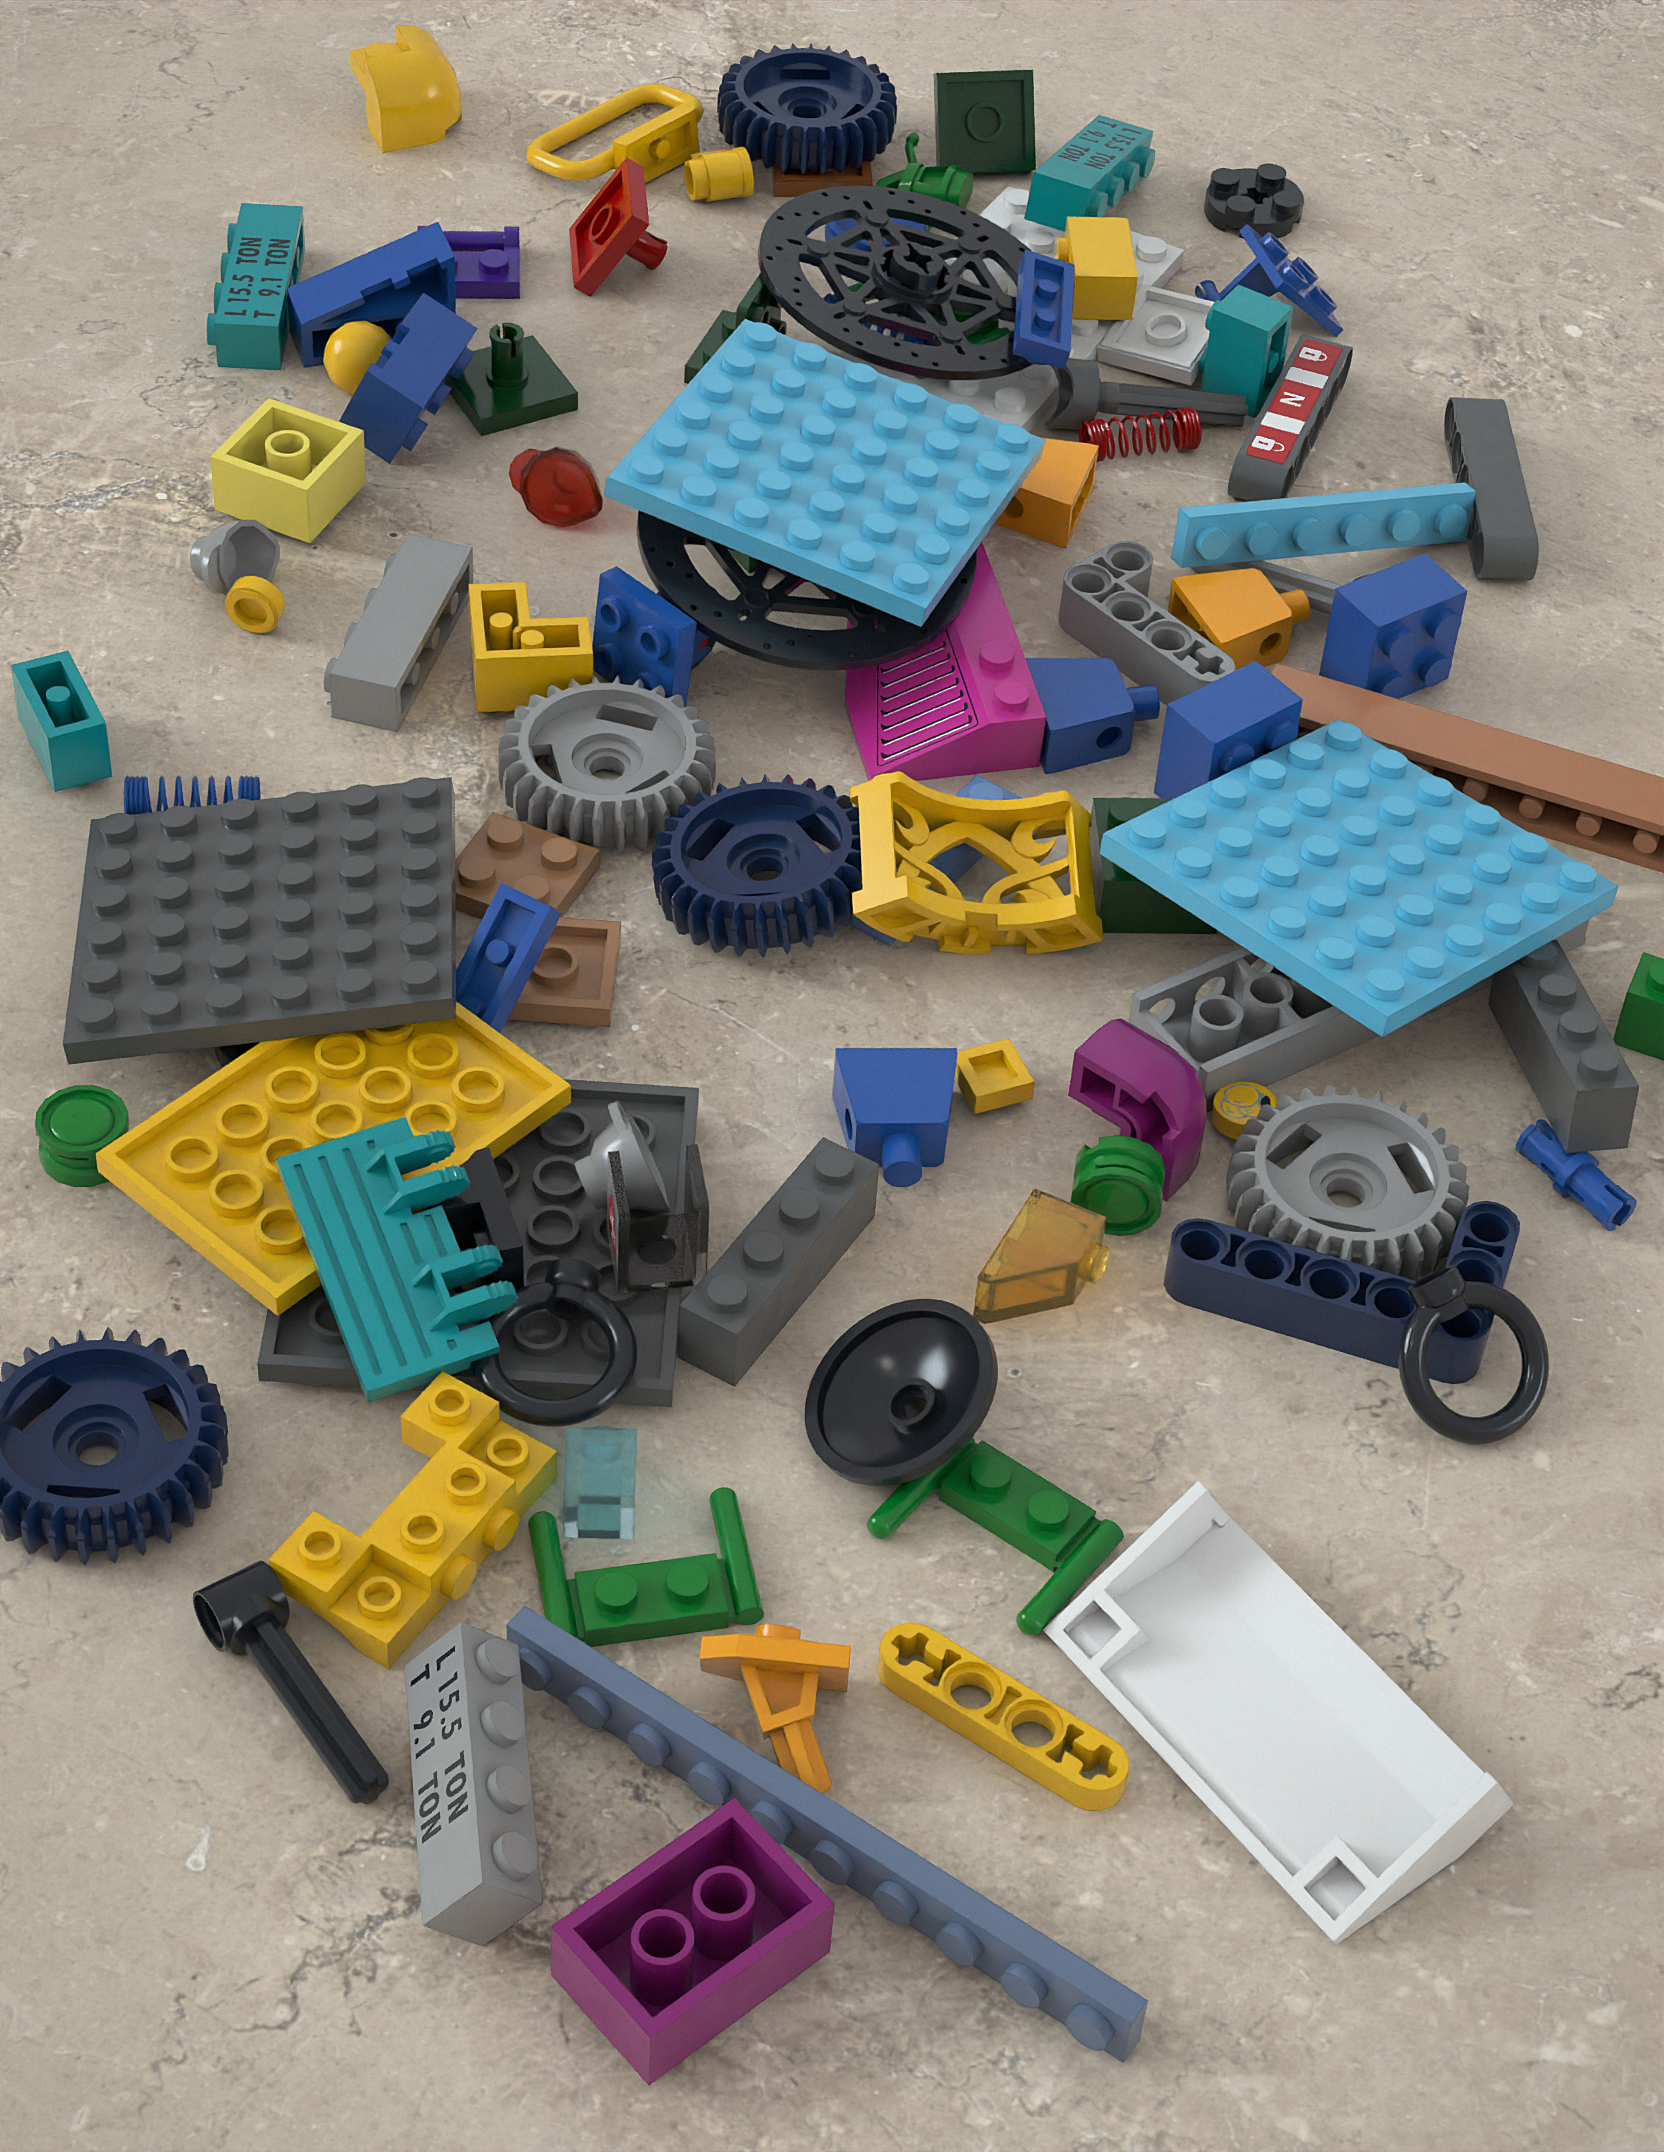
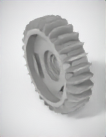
M594 675L591 684L579 685L572 678L568 683V689L565 690L550 685L547 690V698L537 694L531 695L528 707L522 705L516 707L514 719L505 722V730L503 736L500 737L498 747L500 788L503 790L506 805L513 808L516 820L518 821L528 820L529 825L580 843L591 844L599 850L601 846H616L621 854L625 844L635 843L643 851L648 845V839H656L657 834L664 832L665 820L667 818H678V809L681 804L696 806L695 799L699 792L708 796L712 795L716 780L714 737L710 735L708 722L699 719L696 707H684L683 698L679 694L665 698V690L661 685L650 691L644 689V684L640 678L633 685L621 684L618 675L613 683H599ZM543 755H546L547 764L554 765L559 783L546 775L536 764ZM599 770H615L622 775L615 779H600L595 777L593 773Z
M1329 1084L1325 1088L1324 1095L1316 1097L1309 1088L1304 1087L1300 1092L1298 1102L1287 1094H1282L1278 1099L1276 1108L1270 1105H1262L1257 1119H1248L1243 1128L1242 1135L1237 1136L1226 1178L1228 1210L1235 1214V1228L1417 1281L1421 1270L1426 1273H1433L1440 1259L1448 1258L1461 1215L1466 1209L1469 1199V1185L1465 1183L1467 1166L1462 1162H1458L1459 1147L1454 1144H1445V1129L1439 1127L1427 1130V1113L1423 1112L1411 1117L1405 1113L1407 1108L1405 1100H1402L1393 1107L1383 1103L1381 1091L1376 1094L1374 1099L1358 1096L1357 1088L1354 1086L1350 1090L1349 1095H1337L1332 1085ZM1306 1149L1286 1168L1282 1169L1276 1165L1277 1162L1286 1156ZM1402 1172L1410 1178L1420 1193H1413ZM1335 1191L1350 1192L1360 1199L1361 1204L1354 1207H1343L1331 1201L1328 1194Z

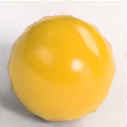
M367 321L349 322L342 325L330 335L324 351L323 363L330 380L344 392L353 395L366 371L372 363L375 364L381 356L382 349L391 337L383 328Z

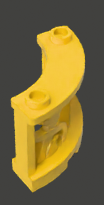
M900 771L877 775L872 780L849 789L850 802L859 808L863 884L862 890L852 893L853 915L865 924L883 934L906 943L913 938V934L938 940L939 951L964 955H990L991 946L1025 945V954L1034 955L1082 947L1103 941L1102 919L1096 915L1089 834V828L1092 826L1091 814L1068 791L1047 792L1037 797L1023 799H972L933 790L916 782ZM1066 834L1068 856L1041 866L1039 863L1049 855L1057 841V837L1045 844L1037 843L1034 840ZM966 843L993 860L1010 876L992 885L981 902L966 901L956 885L944 873L929 863L943 852ZM1069 872L1071 894L1064 896L1054 880ZM1017 892L1011 901L1015 902L1014 904L1001 903L1000 898Z

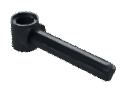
M260 1560L193 1593L194 1610L200 1626L210 1643L220 1652L230 1648L236 1655H249L349 1800L355 1804L362 1802L366 1805L375 1801L379 1794L389 1785L388 1774L286 1632L285 1627L290 1616L289 1604L284 1589L270 1566Z

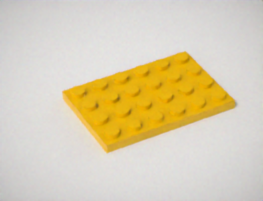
M456 1002V1019L260 1042L97 1152V1169L100 1174L274 1314L279 1316L319 1287L321 1281L279 1176L276 1158L406 1116L414 1137L422 1134L427 1135L431 1131L445 1130L450 1133L456 1148H454L455 1152H452L451 1156L446 1157L445 1160L401 1175L403 1181L438 1169L442 1170L452 1165L463 1167L476 1150L489 1148L492 1158H496L571 1103V1085ZM427 1207L413 1211L412 1214L420 1213Z

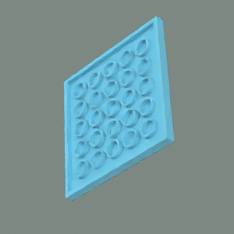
M744 319L607 476L604 496L922 627L1040 460L1046 440L1028 433L1021 426L1005 424L980 414L969 405L953 403L930 394L919 385L903 383L878 373L867 364L851 362L826 352L823 347L817 344L804 343L779 333L768 324L754 323Z
M1339 719L1103 833L1099 853L1381 1037L1388 1035L1612 907L1618 885L1596 873L1595 869L1590 865L1572 859L1549 845L1543 837L1525 831L1500 816L1496 809L1473 800L1453 788L1449 781L1433 776L1408 761L1402 753L1386 748L1363 734L1355 725Z

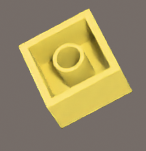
M268 398L210 456L215 510L242 520H256L268 529L311 543L366 484L364 430Z

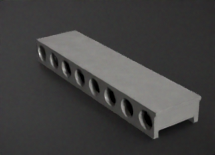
M1589 920L1554 939L1559 942L1564 953L1585 944V934ZM1240 947L1133 993L1129 1023L1174 1048L1199 1072L1206 1098V1113L1213 1110L1214 1096L1220 1088L1238 1081L1254 1082L1266 1087L1380 1035L1269 963H1266L1257 973L1251 965L1260 957L1244 947ZM1493 975L1416 1019L1490 987ZM1220 977L1218 984L1208 995L1195 1000L1196 994L1203 984L1212 978ZM1170 998L1167 1007L1156 1018L1149 1012L1156 1003Z

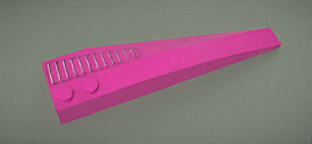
M982 542L977 547V566L972 589L966 604L957 618L942 634L931 643L900 659L877 666L846 670L844 705L868 781L877 775L897 771L903 772L915 781L1039 767L1046 715ZM847 619V629L854 628Z

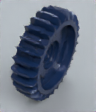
M792 43L789 49L783 50L774 45L769 53L758 49L754 54V58L746 55L743 56L740 64H732L729 72L722 76L717 101L719 131L724 134L727 144L733 145L734 148L745 147L751 162L763 160V165L766 169L776 165L781 167L783 173H786L789 169L801 170L802 175H804L806 170H817L822 176L827 169H834L840 174L846 165L857 169L860 167L862 160L869 163L874 161L876 154L885 152L886 145L892 142L897 118L895 86L889 81V76L886 73H880L878 65H867L866 59L863 56L853 59L848 50L841 53L833 52L830 45L825 50L814 49L812 43L809 48H797Z
M764 774L762 782L747 784L741 777L739 786L730 789L719 783L716 789L717 794L713 796H708L701 792L697 793L695 799L696 806L681 804L678 809V818H667L665 820L664 832L656 835L655 850L652 851L653 881L656 898H658L666 920L674 923L678 934L685 935L690 933L695 945L700 946L710 940L711 947L715 953L721 952L726 946H733L734 952L738 957H741L746 949H758L759 954L764 958L768 948L782 947L788 955L791 944L803 942L806 946L812 948L814 943L813 936L821 934L827 938H833L835 924L849 926L852 923V893L863 889L859 808L853 807L852 802H850V796L841 795L837 797L831 785H827L817 791L813 779L808 778L801 785L793 783L792 777L788 774L782 782H770L767 775ZM813 841L825 846L831 852L824 854ZM764 871L780 873L778 877L766 881H757L751 878L755 874Z
M107 1327L102 1340L87 1341L84 1332L79 1329L75 1343L61 1346L51 1336L49 1351L40 1355L31 1348L25 1347L23 1352L25 1364L21 1367L9 1362L2 1363V1382L0 1381V1529L6 1542L14 1541L22 1536L25 1549L29 1554H34L43 1545L49 1544L51 1556L55 1562L60 1561L67 1550H77L80 1561L84 1565L87 1564L92 1551L106 1550L110 1560L115 1563L118 1559L119 1548L133 1545L144 1556L147 1538L156 1535L164 1542L170 1543L172 1539L171 1524L173 1522L185 1527H193L195 1518L194 1507L201 1509L210 1508L212 1501L211 1489L222 1486L223 1466L228 1463L227 1416L223 1405H221L217 1385L208 1382L203 1365L196 1364L190 1366L185 1349H179L168 1355L167 1346L162 1337L157 1338L147 1347L142 1346L141 1337L137 1330H134L126 1341L114 1340L113 1331L109 1327ZM147 1401L160 1405L175 1416L185 1428L186 1436L167 1443ZM47 1410L28 1430L22 1431L35 1417ZM95 1445H108L118 1451L117 1455L110 1462L102 1465H89L79 1459L83 1451Z

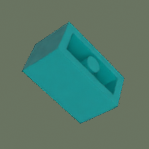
M1237 285L1222 301H1215L1208 312L1205 322V328L1209 330L1207 348L1203 352L1199 363V372L1203 374L1201 391L1246 396L1245 405H1248L1247 415L1255 418L1260 413L1283 370L1293 306L1241 285Z
M69 651L11 665L18 719L54 792L112 777L106 722Z

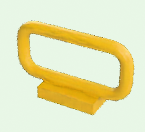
M662 84L640 85L538 136L530 142L526 150V157L529 164L535 169L568 181L589 180L601 176L612 169L616 171L624 159L628 157L643 166L645 183L687 161L689 154L700 152L697 123L703 116L704 108L697 97L676 88ZM662 104L673 108L612 140L613 147L592 158L570 161L550 154L552 151L639 106Z

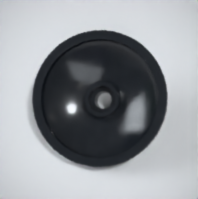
M913 1299L894 1303L858 1321L830 1347L810 1382L804 1416L807 1435L816 1454L840 1477L867 1486H890L920 1478L945 1464L975 1435L993 1402L998 1380V1362L995 1348L989 1335L969 1312L953 1303L936 1299Z

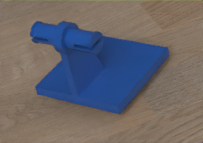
M1247 224L1240 230V233L1256 258L1220 293L1211 280L1200 282L1203 289L1198 285L1195 288L1197 298L1213 302L1217 300L1222 301L1237 285L1268 297L1281 292L1335 337L1343 331V328L1332 313L1337 308L1336 303L1320 286L1313 284L1318 280L1314 270L1299 256L1294 261H1291L1287 257L1289 255L1287 249L1273 234L1268 232L1262 237Z

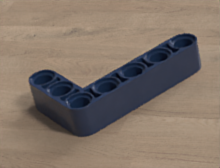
M1491 1201L1475 1202L1466 1207L1461 1215L1445 1267L1456 1265L1464 1281H1481L1504 1288L1520 1232V1222L1516 1214L1508 1207ZM1195 1218L1185 1220L1178 1224L1172 1232L1163 1284L1166 1292L1175 1301L1186 1306L1399 1369V1346L1403 1330L1409 1317L1416 1309L1407 1290L1411 1284L1416 1282L1415 1280L1207 1219ZM1468 1308L1458 1316L1439 1323L1430 1337L1426 1352V1368L1429 1379L1450 1384L1464 1383L1472 1379L1479 1370L1495 1314L1484 1309Z

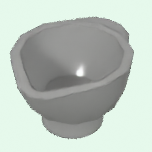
M256 520L228 521L216 527L207 536H201L194 542L190 552V565L195 576L203 580L213 593L226 596L234 582L244 576H257L272 583L280 558V545L277 538Z
M619 1101L608 1104L613 1122L594 1140L591 1154L575 1162L577 1173L591 1203L596 1210L607 1206V1157L609 1154L618 1206L628 1210L671 1213L662 1176L633 1117L625 1113Z

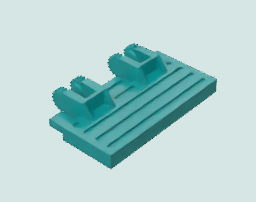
M406 1116L276 1158L279 1176L368 1403L431 1382L442 1371L452 1375L469 1369L470 1362L499 1353L500 1346L489 1321L459 1331V1327L491 1317L493 1314L507 1311L509 1307H513V1304L517 1303L516 1299H518L512 1282L508 1283V1281L492 1283L489 1286L485 1285L450 1297L448 1289L475 1281L479 1277L484 1278L488 1274L491 1275L492 1272L498 1270V1267L502 1266L503 1260L497 1246L492 1244H485L481 1247L477 1246L475 1249L461 1252L442 1205L414 1215L412 1214L413 1211L443 1202L447 1198L452 1199L456 1195L459 1196L461 1192H465V1189L469 1187L470 1180L464 1167L452 1165L442 1170L438 1169L403 1181L401 1175L445 1160L446 1157L451 1156L452 1152H455L454 1148H456L450 1133L445 1130L431 1131L427 1135L422 1134L414 1137Z

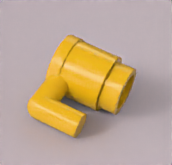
M745 147L733 148L732 150L718 149L688 155V160L685 161L684 175L687 192L692 201L705 199L706 202H713L738 197L746 198L753 195V170Z

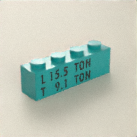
M1098 115L1033 172L1024 219L1065 232L1067 217H1103L1111 207L1115 208L1118 205L1120 199L1127 192L1131 193L1142 178L1149 176L1155 160V150L1150 148L1153 131Z
M241 203L237 223H229L228 253L223 252L221 256L220 272L222 283H215V313L208 314L207 343L208 345H216L218 367L281 370L289 333L287 288L299 283L305 254L303 206Z

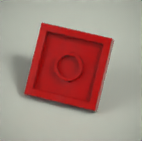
M628 157L624 159L569 228L574 288L590 297L625 254L642 263L649 270H654L663 261L668 249L666 240L646 231L650 224L643 166Z

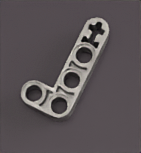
M1119 541L1108 545L1072 565L1065 571L1058 618L1060 627L1100 658H1109L1115 661L1118 670L1137 685H1154L1158 692L1159 701L1166 706L1234 672L1235 664L1228 654L1148 598L1153 565L1151 551L1136 542Z

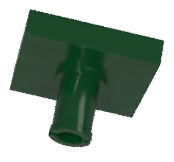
M1033 69L933 74L936 166L955 165L960 167L961 171L969 173L1036 170Z
M502 323L503 338H500V327L494 325L489 333L491 346L473 351L475 354L461 377L456 379L449 374L444 382L452 388L449 394L481 436L578 410V392L536 338L533 335L524 337L523 328L514 323Z

